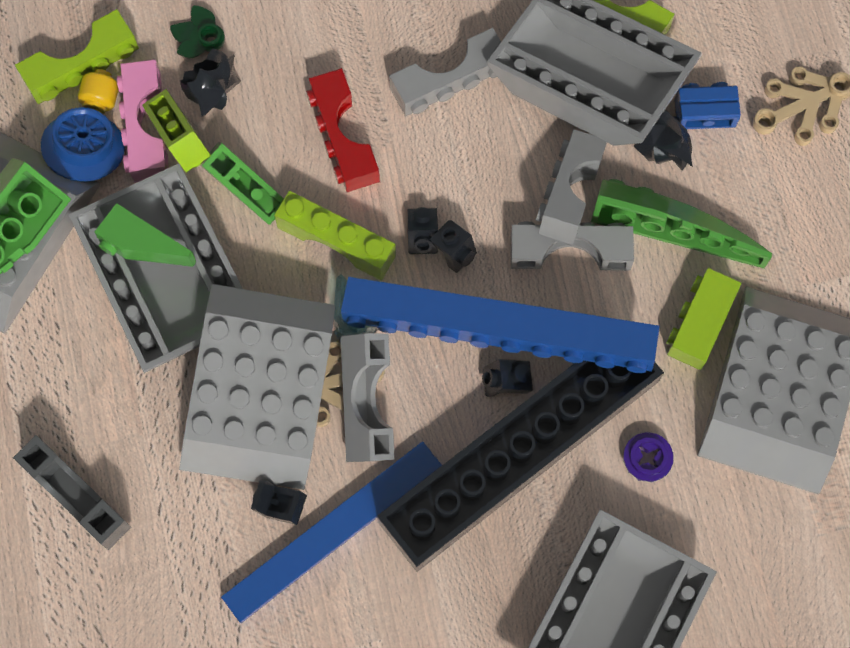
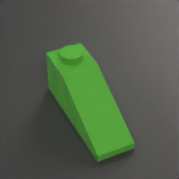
M218 142L209 152L211 156L204 160L200 166L270 225L275 220L274 215L284 198L223 143Z
M117 203L94 232L100 241L98 246L111 256L117 253L124 259L193 267L196 263L192 251Z

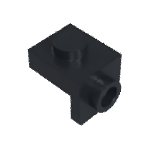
M421 207L407 209L408 253L437 254L438 248L430 240L438 231L437 208Z
M448 220L430 239L431 243L443 252L448 267L455 273L468 266L477 254L472 235L452 220Z
M498 359L483 367L482 382L485 387V395L493 397L499 393L527 394L533 391L530 361Z
M260 480L258 488L253 495L251 509L266 518L297 525L307 495L301 491L275 486L266 480Z

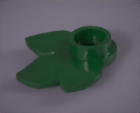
M194 5L192 7L191 21L170 26L173 37L181 43L177 49V54L185 58L198 57L205 51L210 52L212 48L219 50L225 42L224 32L216 25L214 14L201 6ZM209 37L216 38L213 41H206Z

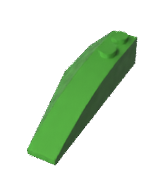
M14 158L9 161L0 173V274L7 272L14 266L13 263L24 254L30 253L38 245L71 201L70 197L30 165Z
M616 179L602 180L591 219L592 223L603 226L611 223H623L625 226H633V234L764 269L771 260L772 253L746 234L706 212L686 203L654 193L652 189L647 187L635 188L627 186L624 182Z

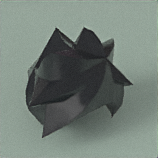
M212 48L204 61L194 64L193 70L184 71L183 79L180 80L181 88L188 99L199 104L202 117L212 108L222 110L227 103V93L241 82L233 72L235 54L228 58L222 51Z
M664 110L644 141L634 144V148L648 161H655L656 164L672 160L682 171L687 164L693 167L691 158L692 143L687 129L680 123L679 117L672 116L668 111Z

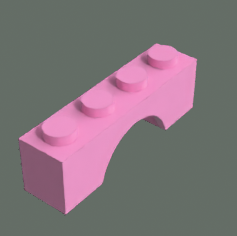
M156 60L122 63V75H117L118 89L120 93H123L124 101L119 102L121 119H125L126 128H121L123 145L127 146L128 155H123L125 172L131 174L135 183L169 168L168 152L163 140L150 136L142 129V120L146 113L142 104L162 92L161 73Z

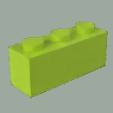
M167 89L142 104L166 146L185 172L198 167L211 156Z
M707 268L703 277L697 275L690 292L695 293L692 302L685 301L678 316L683 319L679 329L673 327L666 344L671 346L667 355L701 371L742 283L710 268Z

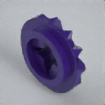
M650 432L637 434L628 441L624 448L623 462L628 473L636 477L638 481L652 483L660 480L672 468L674 461L672 448L667 440L658 434ZM658 450L653 458L655 465H651L649 462L642 463L641 465L638 464L643 457L641 451H645L648 454Z

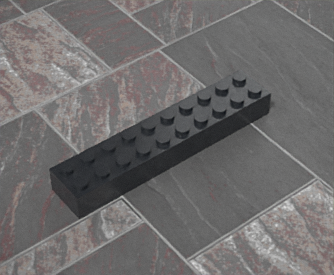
M584 360L581 363H574L377 515L379 525L414 570L418 572L655 386L663 376V370L656 362H654L652 371H646L645 373H634L627 370V367L615 365L613 368H603L597 366L595 362Z

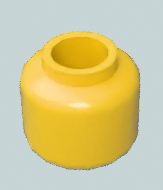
M96 69L95 72L86 73L81 80L78 101L82 107L97 110L104 115L105 112L111 111L115 107L119 92L117 81L106 70Z

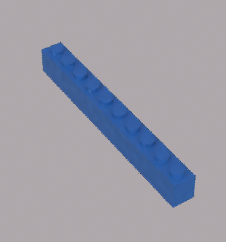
M348 277L341 308L343 322H347L349 326L354 328L372 326L378 327V330L385 333H395L396 331L408 332L409 335L416 338H426L428 335L439 337L441 341L447 343H457L459 340L470 342L472 346L478 348H488L490 345L501 347L503 351L509 353H519L520 350L533 352V355L540 358H550L551 355L559 356L572 363H581L584 360L595 362L597 366L603 368H613L614 365L627 367V370L634 373L652 371L660 328L659 325Z

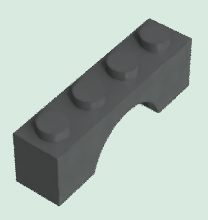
M37 435L13 457L106 549L110 550L131 528L114 509Z

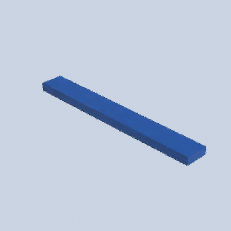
M422 441L221 596V598L237 620L243 623L373 522L377 515L440 468L442 464Z

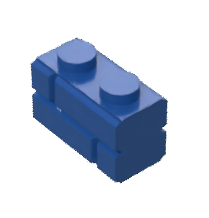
M717 82L710 87H699L696 83H689L679 88L675 95L676 117H679L680 123L686 129L735 128L740 120L741 112L737 85L728 86L726 82Z

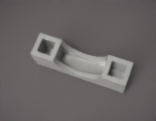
M491 28L467 39L465 59L457 68L449 72H429L415 63L389 75L390 90L405 117L412 113L419 114L435 102H445L463 89H473L480 81L489 77L496 78L495 73L487 65L488 59L501 43L495 30Z
M573 130L570 141L564 139L559 154L560 157H563V161H556L551 176L556 178L555 183L549 181L544 195V199H547L548 203H541L536 221L541 222L538 234L571 245L574 244L586 203L573 193L570 186L583 180H595L607 142L578 130Z
M524 221L519 222L517 225H512L511 269H541L545 259L552 252L566 247L578 248L589 253L597 262L600 270L630 271L634 262L633 226H625L623 223L595 226L594 223L583 222L580 223L574 244L571 245L538 234L540 225H535L533 222Z
M364 333L341 336L346 462L395 460L393 428L382 420L375 398L378 379L381 373L390 365L389 334Z

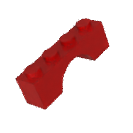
M337 69L309 78L310 90L306 91L311 108L316 106L319 115L315 116L319 132L326 133L328 140L324 141L327 155L329 158H335L337 166L333 167L337 183H343L346 192L379 183V168L370 144H359L349 140L338 127L343 114L353 106L351 91L343 69Z

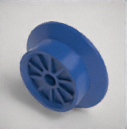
M79 107L63 112L47 126L41 137V154L45 163L58 175L74 181H94L111 174L120 165L125 152V146L123 145L121 132L118 127L101 112L91 108Z

